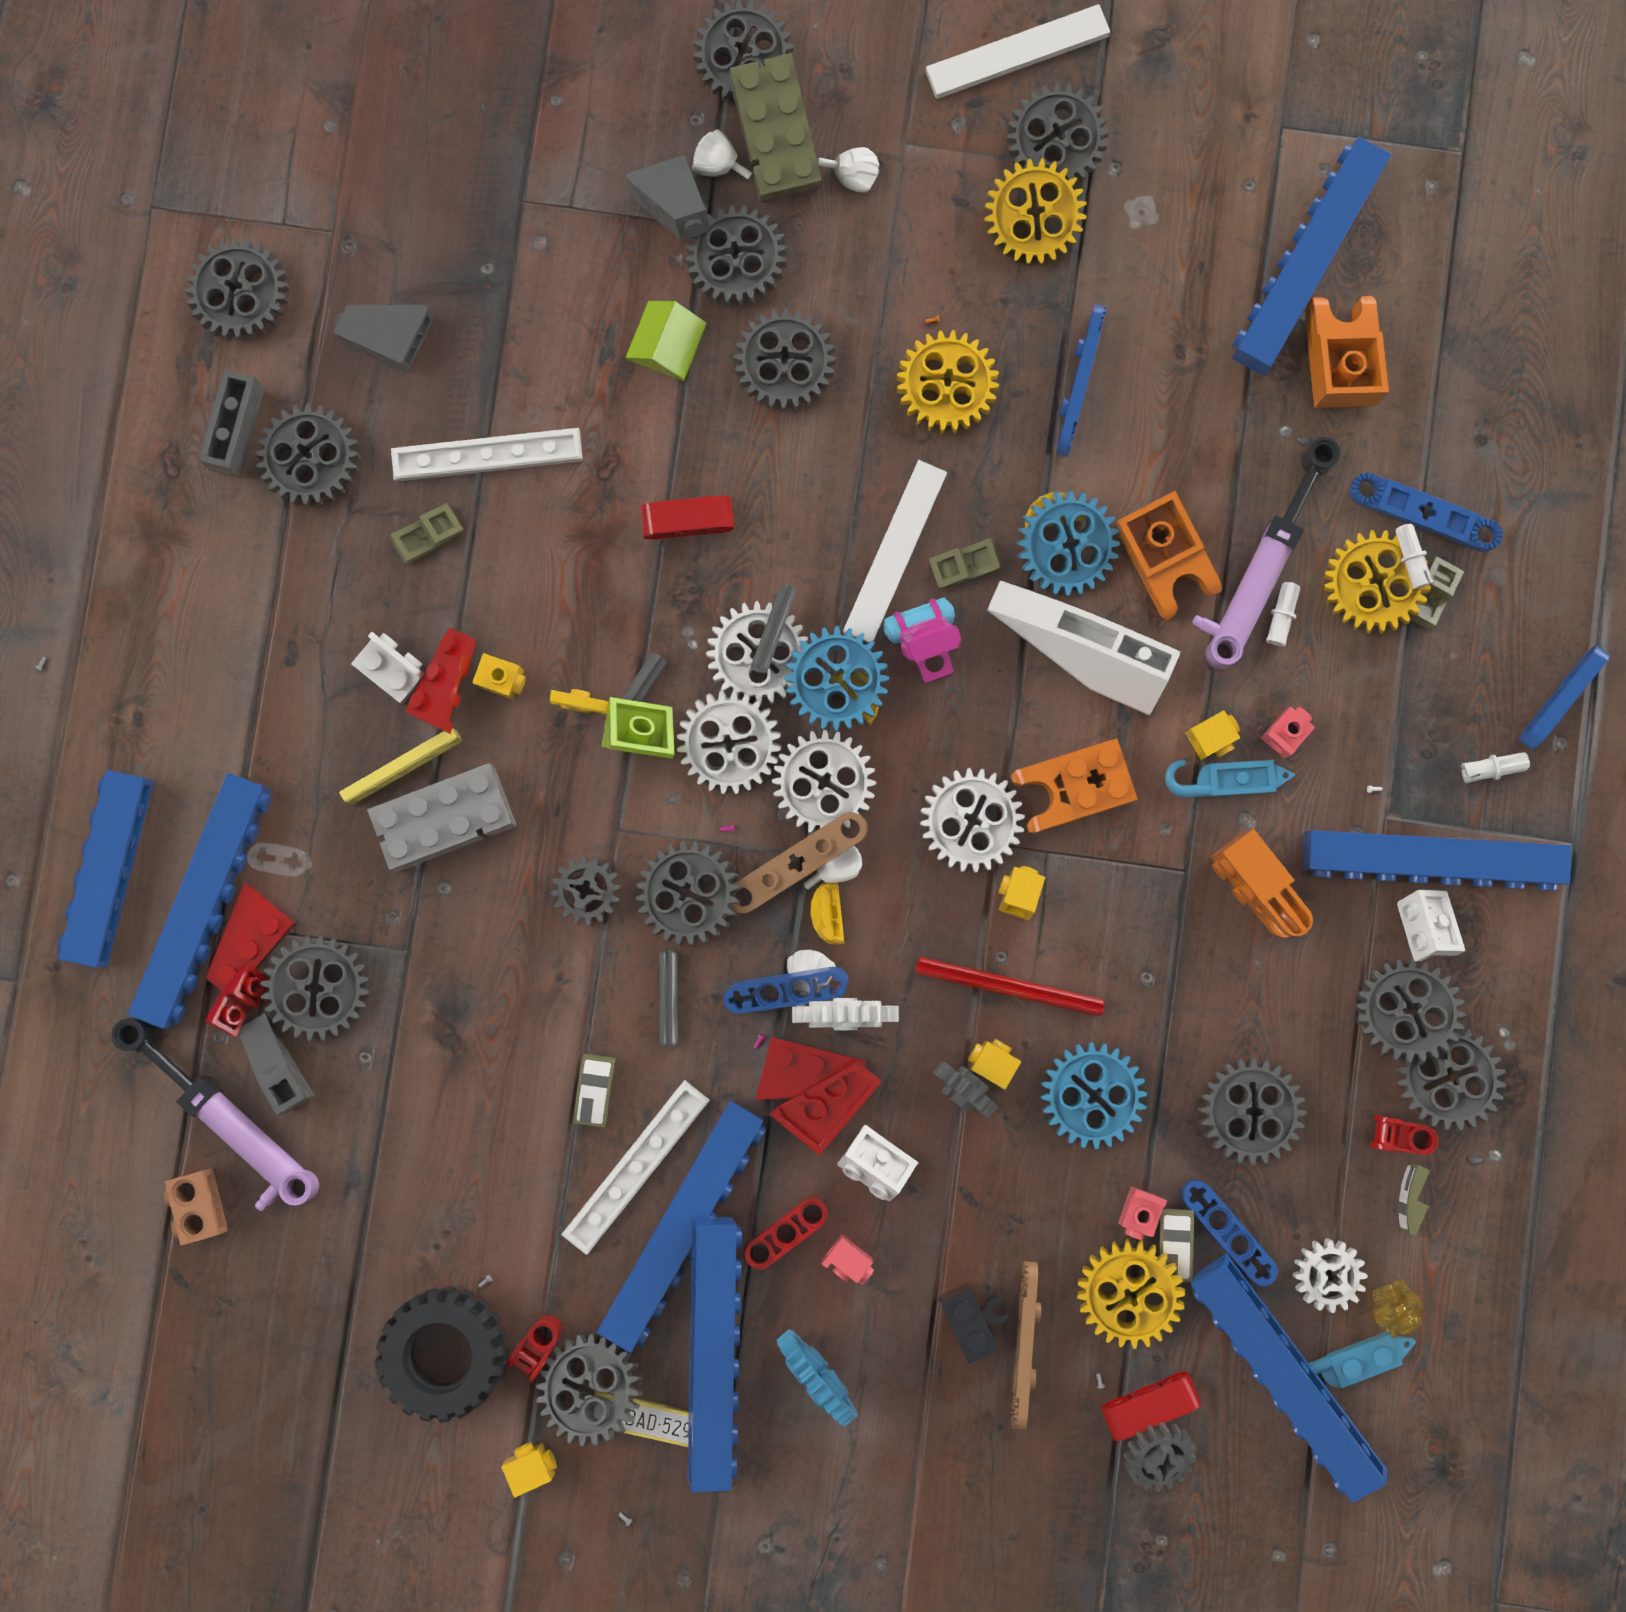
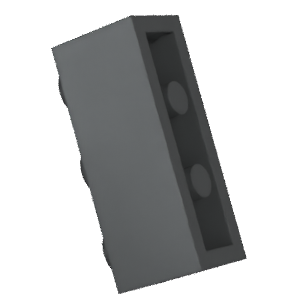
M228 370L223 371L198 460L210 471L241 477L265 391L263 385L253 376Z

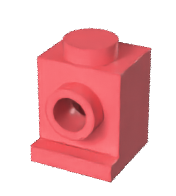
M1290 706L1282 712L1260 738L1285 759L1291 756L1314 730L1315 727L1310 723L1313 718L1300 707L1294 709ZM1289 723L1298 729L1296 734H1291L1288 731Z
M1131 1186L1118 1224L1126 1228L1124 1234L1142 1241L1145 1235L1153 1237L1167 1200ZM1142 1210L1148 1212V1218L1145 1222H1139L1137 1218L1138 1213Z
M843 1234L839 1236L822 1259L823 1266L828 1268L832 1263L835 1266L832 1271L847 1283L852 1279L856 1283L863 1285L874 1271L870 1267L873 1263V1258Z

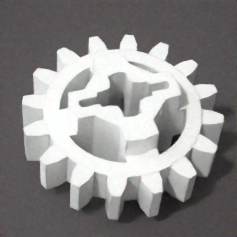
M1325 1238L1324 1246H1321L1317 1241H1313V1250L1311 1252L1304 1248L1301 1250L1305 1256L1304 1260L1295 1259L1294 1263L1301 1267L1300 1271L1292 1273L1293 1277L1301 1280V1283L1296 1285L1295 1288L1299 1292H1306L1303 1300L1307 1303L1314 1301V1307L1320 1311L1324 1308L1325 1304L1327 1310L1331 1313H1335L1336 1305L1347 1310V1301L1349 1299L1356 1303L1359 1301L1355 1292L1357 1290L1365 1292L1366 1288L1359 1284L1360 1279L1368 1278L1366 1273L1359 1271V1268L1365 1263L1361 1259H1353L1357 1251L1353 1248L1345 1251L1346 1243L1338 1241L1335 1247L1333 1241L1329 1238ZM1325 1254H1337V1257L1333 1256L1330 1260H1323L1321 1258ZM1311 1267H1312V1268H1313V1279L1310 1281L1309 1275H1310V1269H1311ZM1327 1270L1332 1271L1334 1276L1332 1281L1327 1280L1328 1276L1325 1274ZM1350 1270V1280L1348 1283L1347 1272ZM1329 1291H1337L1339 1293L1332 1297L1322 1296L1323 1294L1326 1295Z

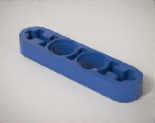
M1598 645L1593 646L1580 659L1523 730L1518 740L1530 750L1540 745L1605 665L1610 655Z
M825 967L738 981L733 983L725 992L724 1004L729 1011L735 1014H743L807 1004L812 1001L833 1000V998H839L844 994L849 984L848 976L839 967ZM830 976H833L835 981L841 982L836 990L833 989L832 985L828 984L822 985L819 989L820 993H817V984L826 983ZM797 980L806 981L810 986V993L807 995L797 994L793 989V983ZM766 985L776 987L779 997L776 1000L766 999L762 994V988ZM753 987L755 988V996L747 997L742 1004H740L738 999L732 998L736 991H739L741 996L751 995Z
M1197 1179L1185 1182L1180 1191L1183 1203L1189 1210H1194V1216L1236 1265L1257 1285L1267 1286L1273 1283L1278 1274L1275 1262L1210 1186ZM1192 1187L1196 1189L1203 1188L1201 1197L1210 1204L1212 1199L1215 1201V1204L1208 1206L1202 1215L1199 1213L1200 1210L1204 1209L1201 1203L1196 1200L1191 1202L1189 1200L1192 1196L1189 1190ZM1214 1211H1223L1227 1219L1226 1224L1220 1229L1211 1227L1209 1222L1210 1215ZM1236 1236H1244L1248 1241V1248L1242 1254H1236L1231 1249V1242ZM1253 1255L1257 1262L1262 1265L1268 1264L1265 1269L1268 1273L1267 1276L1257 1275L1255 1277L1254 1274L1257 1272V1269L1247 1259Z

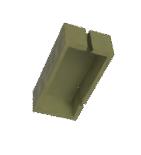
M792 53L764 59L763 67H759L758 61L731 67L730 81L751 168H753V177L759 202L820 188L821 175Z

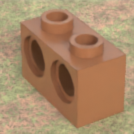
M213 1168L164 1181L166 1186L163 1191L166 1205L171 1207L174 1218L171 1222V1228L174 1237L179 1239L180 1246L228 1231ZM186 1183H190L195 1189V1196L192 1200L184 1194ZM194 1215L199 1216L203 1221L201 1231L195 1230L192 1226Z

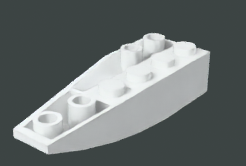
M1003 581L999 582L987 609L988 612L1087 688L1146 715H1150L1181 653L1176 649L1092 613Z

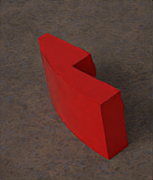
M244 964L219 995L205 1023L228 1036L237 1037L250 1008L259 1007L262 1001L261 995L265 994L268 988L261 985V982L271 979L251 966Z

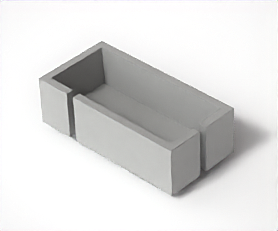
M490 763L367 809L377 837L385 839V841L380 842V846L388 868L395 872L405 870L483 840V834L477 831L479 829H482L484 834L491 837L517 827L496 768Z

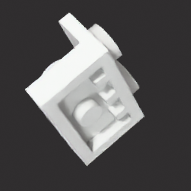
M371 632L368 635L371 640L351 664L403 705L418 687L424 676V673L419 670L423 664L410 653H407L404 657L395 650L398 644L386 634L382 633L378 637Z
M1417 890L1398 901L1397 906L1414 961H1423L1432 955L1457 956L1465 951L1447 891Z
M866 1125L861 1128L846 1153L837 1163L847 1177L855 1181H861L869 1187L870 1192L874 1196L882 1200L886 1199L887 1201H891L899 1194L918 1164L916 1160Z

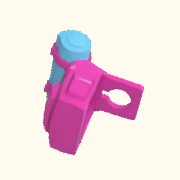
M945 597L937 600L931 599L927 604L902 613L899 611L895 612L893 616L884 619V634L893 644L901 643L902 652L908 660L917 662L924 682H930L953 673L954 670L948 651L959 647L961 636L958 627L951 625L954 623L955 612L952 604ZM940 655L943 659L941 669L936 672L929 671L925 665L926 659Z

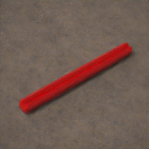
M923 957L918 958L915 973L1095 1016H1102L1105 1008V1001L1096 997Z

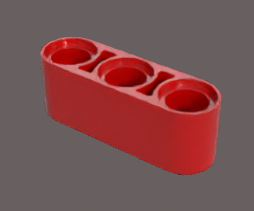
M719 495L645 503L640 506L643 538L647 540L719 534L734 530L732 499L730 496Z
M809 1196L751 1238L745 1249L747 1263L752 1268L764 1269L819 1229L827 1219L825 1202L816 1196ZM810 1204H815L821 1208L822 1215L818 1220H807L803 1214L804 1208ZM789 1224L795 1229L796 1234L791 1240L785 1241L779 1238L777 1229L781 1225ZM757 1244L765 1245L769 1250V1256L764 1260H757L752 1256L751 1248Z
M1182 1371L1113 1399L1104 1404L1101 1410L1113 1439L1120 1441L1135 1436L1138 1431H1147V1426L1150 1424L1154 1428L1160 1425L1161 1422L1166 1423L1194 1411L1202 1405V1402L1189 1372Z

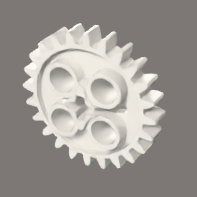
M756 601L754 610L750 611L747 605L743 603V613L738 614L736 610L731 608L732 619L728 620L723 616L720 617L724 627L722 629L718 627L712 628V631L718 637L717 639H708V644L714 647L715 650L706 652V656L715 659L714 662L708 665L709 670L719 671L713 677L714 682L725 681L721 690L726 692L732 688L733 691L737 690L738 696L740 694L745 696L747 693H750V699L751 697H756V701L760 699L761 703L762 698L767 696L769 702L773 704L774 694L776 693L783 699L786 698L784 688L794 685L793 683L786 682L784 676L793 674V671L786 668V663H796L797 660L793 658L791 652L797 651L802 653L803 650L799 642L801 640L806 643L808 642L807 637H798V634L803 630L802 625L792 627L795 620L794 615L787 617L777 646L788 648L790 654L785 660L781 661L772 658L771 664L780 671L778 674H775L769 668L767 678L762 683H754L749 678L753 671L751 668L753 662L752 650L740 641L737 635L742 634L757 650L761 638L751 637L749 630L756 624L766 626L772 610V603L769 602L765 610H761L759 602ZM740 647L745 652L743 658L739 661L729 660L727 658L729 649Z
M720 690L719 699L717 700L709 693L706 696L708 704L705 705L702 701L697 700L695 704L698 712L688 709L686 714L691 721L682 720L680 722V725L687 730V732L678 733L677 735L678 739L685 741V744L679 746L677 751L687 752V756L681 760V764L691 763L692 767L687 774L692 775L698 772L700 776L697 784H701L707 779L710 781V791L716 784L720 785L722 794L726 792L728 786H732L734 793L738 794L740 784H743L749 791L752 788V779L759 784L762 783L763 779L760 772L768 775L771 774L772 770L767 765V762L777 763L778 758L771 754V752L781 750V745L773 743V740L781 736V732L771 731V728L778 721H768L766 719L771 709L768 708L760 711L758 709L761 704L760 699L753 704L749 703L750 693H747L742 700L738 699L737 690L732 692L730 698L726 697L724 690ZM739 716L747 717L751 722V729L745 732L737 730L734 725V719ZM708 720L716 722L719 726V733L715 736L707 735L703 731V723ZM726 734L730 735L732 740L748 736H757L758 738L756 741L736 742L732 749H728L727 744H719L709 748L701 747V743L722 742ZM743 748L752 749L756 754V760L751 763L743 762L739 757V751ZM712 752L720 753L724 758V764L720 767L711 766L707 760L708 754Z
M824 730L822 738L817 739L815 733L811 731L810 741L806 742L799 736L798 743L800 746L798 748L791 744L787 745L791 753L790 756L779 755V758L785 764L784 766H774V770L780 773L781 777L772 779V783L781 785V789L773 794L775 797L784 798L778 807L779 809L789 807L790 811L787 813V819L795 815L798 817L796 827L799 828L804 822L809 823L808 832L811 833L815 825L822 828L844 813H858L857 810L859 808L868 811L869 806L864 802V798H874L875 795L867 791V787L875 786L876 781L868 779L867 776L875 772V768H865L864 764L869 761L870 756L860 758L858 754L862 746L860 745L852 749L850 747L851 737L842 743L840 742V732H837L833 739H829L827 730ZM815 752H822L827 756L828 764L822 769L814 768L809 762L810 756ZM804 766L821 778L825 774L831 777L829 782L847 792L849 798H843L828 787H825L823 791L819 790V782L800 772L799 768ZM843 768H848L855 774V781L849 786L842 785L837 779V773ZM805 779L810 783L811 792L807 796L801 797L794 793L793 784L797 780ZM833 796L838 800L839 807L836 812L826 813L822 810L820 802L823 797ZM849 819L843 824L846 828L851 827Z
M968 768L965 777L962 778L956 770L953 773L954 781L951 782L947 777H942L944 788L933 785L932 790L937 796H926L924 799L931 807L921 809L922 814L929 816L927 820L920 822V826L929 827V831L922 838H932L934 842L929 846L928 850L931 851L938 848L940 853L937 856V860L939 861L947 856L949 858V868L955 862H959L960 872H964L967 864H971L973 872L977 873L979 864L982 863L988 871L991 869L990 860L993 859L997 864H1002L1003 860L1000 854L1004 853L1011 856L1013 852L1008 845H1019L1020 843L1013 835L1014 833L1024 832V829L1017 826L1016 822L1023 820L1025 815L1016 814L1015 812L1022 805V802L1012 803L1011 798L1016 794V791L1013 790L1008 793L1004 791L1008 783L1006 780L997 785L995 783L996 773L991 775L989 779H985L984 769H981L977 777H973L971 768ZM960 791L969 792L973 797L972 806L961 807L956 801L957 793ZM985 795L986 800L976 818L980 826L974 825L964 845L959 846L958 841L968 824V821L964 819V815L970 816L974 812L980 796ZM995 805L1000 808L1002 817L999 821L993 822L987 819L985 815L987 806ZM951 819L958 823L959 833L957 835L947 836L943 832L942 823L945 820ZM974 834H983L987 838L988 846L985 850L979 851L973 848L971 838Z
M833 998V1001L809 1002V1006L792 1007V1023H809V1028L834 1027V1030H858V1027H882V1022H899V1006H881V1001Z

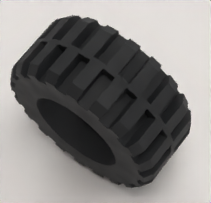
M445 1287L442 1290H437V1288L429 1289L420 1295L417 1294L404 1303L385 1323L382 1329L384 1333L378 1339L376 1350L380 1351V1355L375 1359L376 1370L382 1371L383 1376L378 1379L382 1389L388 1386L392 1393L388 1397L394 1405L398 1401L405 1406L402 1412L409 1416L414 1412L420 1414V1420L430 1422L433 1418H438L439 1423L449 1422L453 1417L457 1416L460 1419L468 1415L473 1409L480 1407L497 1387L506 1369L504 1364L508 1359L509 1348L505 1347V1341L508 1336L506 1329H501L499 1325L501 1320L497 1311L492 1313L487 1308L490 1303L483 1297L477 1300L473 1297L474 1292L466 1289L459 1292L456 1291V1287ZM444 1323L455 1327L463 1333L471 1346L473 1358L468 1373L455 1383L446 1384L431 1380L423 1374L415 1361L414 1341L421 1330L431 1324Z

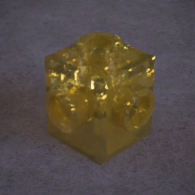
M1403 1278L1373 1290L1375 1309H1372L1373 1317L1380 1328L1385 1327L1391 1338L1401 1334L1408 1335L1422 1326L1420 1312L1424 1311L1423 1304L1417 1293L1411 1292Z

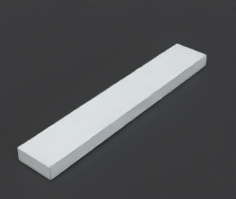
M1098 4L926 66L925 72L936 99L1105 39L1109 37L1110 30Z
M579 428L391 448L393 477L396 482L583 461Z
M918 460L844 627V634H846L849 628H852L853 638H857L861 633H864L863 642L869 643L874 641L945 480L946 471Z
M684 1080L561 1235L587 1255L710 1099Z

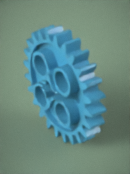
M1066 491L1063 500L1061 494L1055 492L1053 493V502L1047 497L1041 498L1043 508L1032 505L1031 509L1035 514L1034 517L1023 516V519L1029 524L1028 527L1018 528V531L1025 535V539L1016 541V544L1024 546L1025 550L1017 554V557L1028 560L1021 568L1025 571L1033 569L1034 571L1029 579L1035 581L1041 577L1039 587L1045 589L1051 583V592L1055 594L1058 593L1061 586L1065 595H1070L1072 587H1074L1076 593L1082 594L1083 584L1094 589L1093 579L1097 578L1104 581L1105 577L1101 571L1103 569L1113 570V567L1108 563L1109 558H1118V555L1111 550L1112 547L1119 546L1121 543L1112 540V535L1117 534L1119 529L1109 527V524L1115 520V517H1104L1103 515L1108 507L1102 505L1095 508L1098 499L1091 497L1086 502V493L1080 492L1075 499L1073 491ZM1062 515L1065 517V529L1060 521ZM1083 515L1086 520V526L1082 531L1077 532L1074 529V520L1077 516ZM1052 523L1056 528L1055 536L1050 540H1046L1043 536V529L1047 524ZM1067 537L1074 539V543L1069 545V549L1063 548L1062 544L1067 542ZM1090 546L1093 550L1092 559L1084 563L1081 559V552L1085 547ZM1060 554L1063 559L1062 567L1057 571H1053L1050 567V561L1053 556ZM1071 556L1076 564V570L1074 571L1071 569Z
M839 626L835 627L834 635H829L826 628H822V637L819 639L814 633H810L812 643L807 644L801 640L799 644L803 650L802 653L797 651L791 652L793 658L797 660L796 663H786V668L793 671V674L784 676L786 682L794 684L786 689L788 695L796 694V697L790 702L792 707L802 705L798 713L799 716L811 714L809 719L810 725H813L818 719L821 720L822 730H825L828 723H833L835 732H838L840 723H845L847 729L851 730V721L854 719L862 726L864 724L862 717L864 713L872 718L874 717V712L871 709L872 705L882 707V702L877 698V695H887V690L881 687L880 684L889 682V677L880 675V672L885 671L888 665L887 663H877L883 656L882 651L872 653L875 642L871 641L864 645V633H861L856 639L852 638V628H849L845 635L840 634ZM832 650H842L846 654V659L840 664L830 662L828 655ZM817 658L822 659L835 675L843 674V683L858 696L856 700H853L839 683L830 684L831 676L816 663ZM816 671L823 676V681L818 686H809L805 682V677L808 673ZM856 672H864L867 674L869 681L866 685L857 687L850 681L851 676ZM833 694H840L845 698L846 703L840 709H832L827 704L829 697Z
M1088 1042L1086 1051H1083L1082 1047L1076 1044L1074 1055L1067 1050H1063L1065 1061L1053 1059L1057 1067L1056 1071L1045 1070L1052 1078L1050 1082H1041L1042 1086L1049 1089L1048 1093L1040 1095V1099L1049 1101V1105L1045 1106L1042 1112L1053 1113V1116L1048 1120V1124H1060L1056 1131L1059 1136L1067 1131L1069 1132L1067 1142L1073 1143L1079 1137V1144L1082 1148L1086 1147L1088 1140H1091L1094 1149L1099 1148L1100 1140H1103L1108 1147H1112L1111 1137L1115 1136L1119 1141H1124L1121 1131L1125 1129L1133 1133L1134 1129L1130 1125L1131 1120L1142 1121L1135 1112L1136 1109H1146L1145 1105L1138 1102V1098L1146 1096L1147 1092L1137 1088L1145 1080L1143 1078H1134L1133 1075L1139 1070V1067H1127L1130 1061L1129 1056L1126 1055L1120 1060L1118 1059L1120 1049L1114 1048L1110 1054H1107V1044L1102 1043L1098 1051L1095 1050L1093 1042ZM1091 1063L1097 1064L1100 1069V1075L1095 1081H1088L1084 1075L1086 1066ZM1075 1074L1090 1089H1099L1097 1096L1115 1111V1115L1110 1116L1097 1102L1092 1100L1087 1102L1090 1097L1089 1094L1071 1079V1076ZM1119 1085L1123 1089L1124 1097L1122 1101L1114 1104L1109 1100L1108 1094L1112 1087ZM1069 1087H1074L1078 1092V1099L1073 1105H1066L1062 1099L1064 1090ZM1092 1110H1099L1102 1114V1122L1097 1127H1089L1086 1121L1088 1113Z
M791 1329L787 1330L776 1340L778 1342L777 1345L781 1349L780 1351L786 1357V1365L797 1378L800 1385L807 1386L805 1391L821 1410L825 1409L836 1422L838 1421L844 1427L858 1416L853 1403L847 1397L848 1391L837 1377L834 1370L827 1369L829 1364L812 1345L809 1347Z

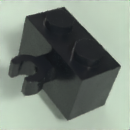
M968 1283L938 1297L968 1364L998 1351L987 1323L991 1321L1002 1323L1009 1318L1007 1312L999 1315L992 1313V1307L1001 1302L999 1296L990 1297L986 1301L985 1306L979 1308Z

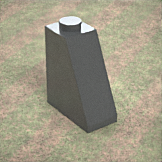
M685 155L625 174L632 199L679 240L695 237L710 231L706 210Z
M346 305L343 313H339L335 318L333 334L340 343L408 373L430 329L434 316L429 307L424 305Z

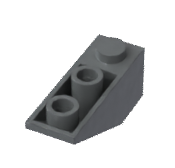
M267 1013L260 1015L240 1028L238 1034L258 1084L276 1115L288 1113L315 1096Z

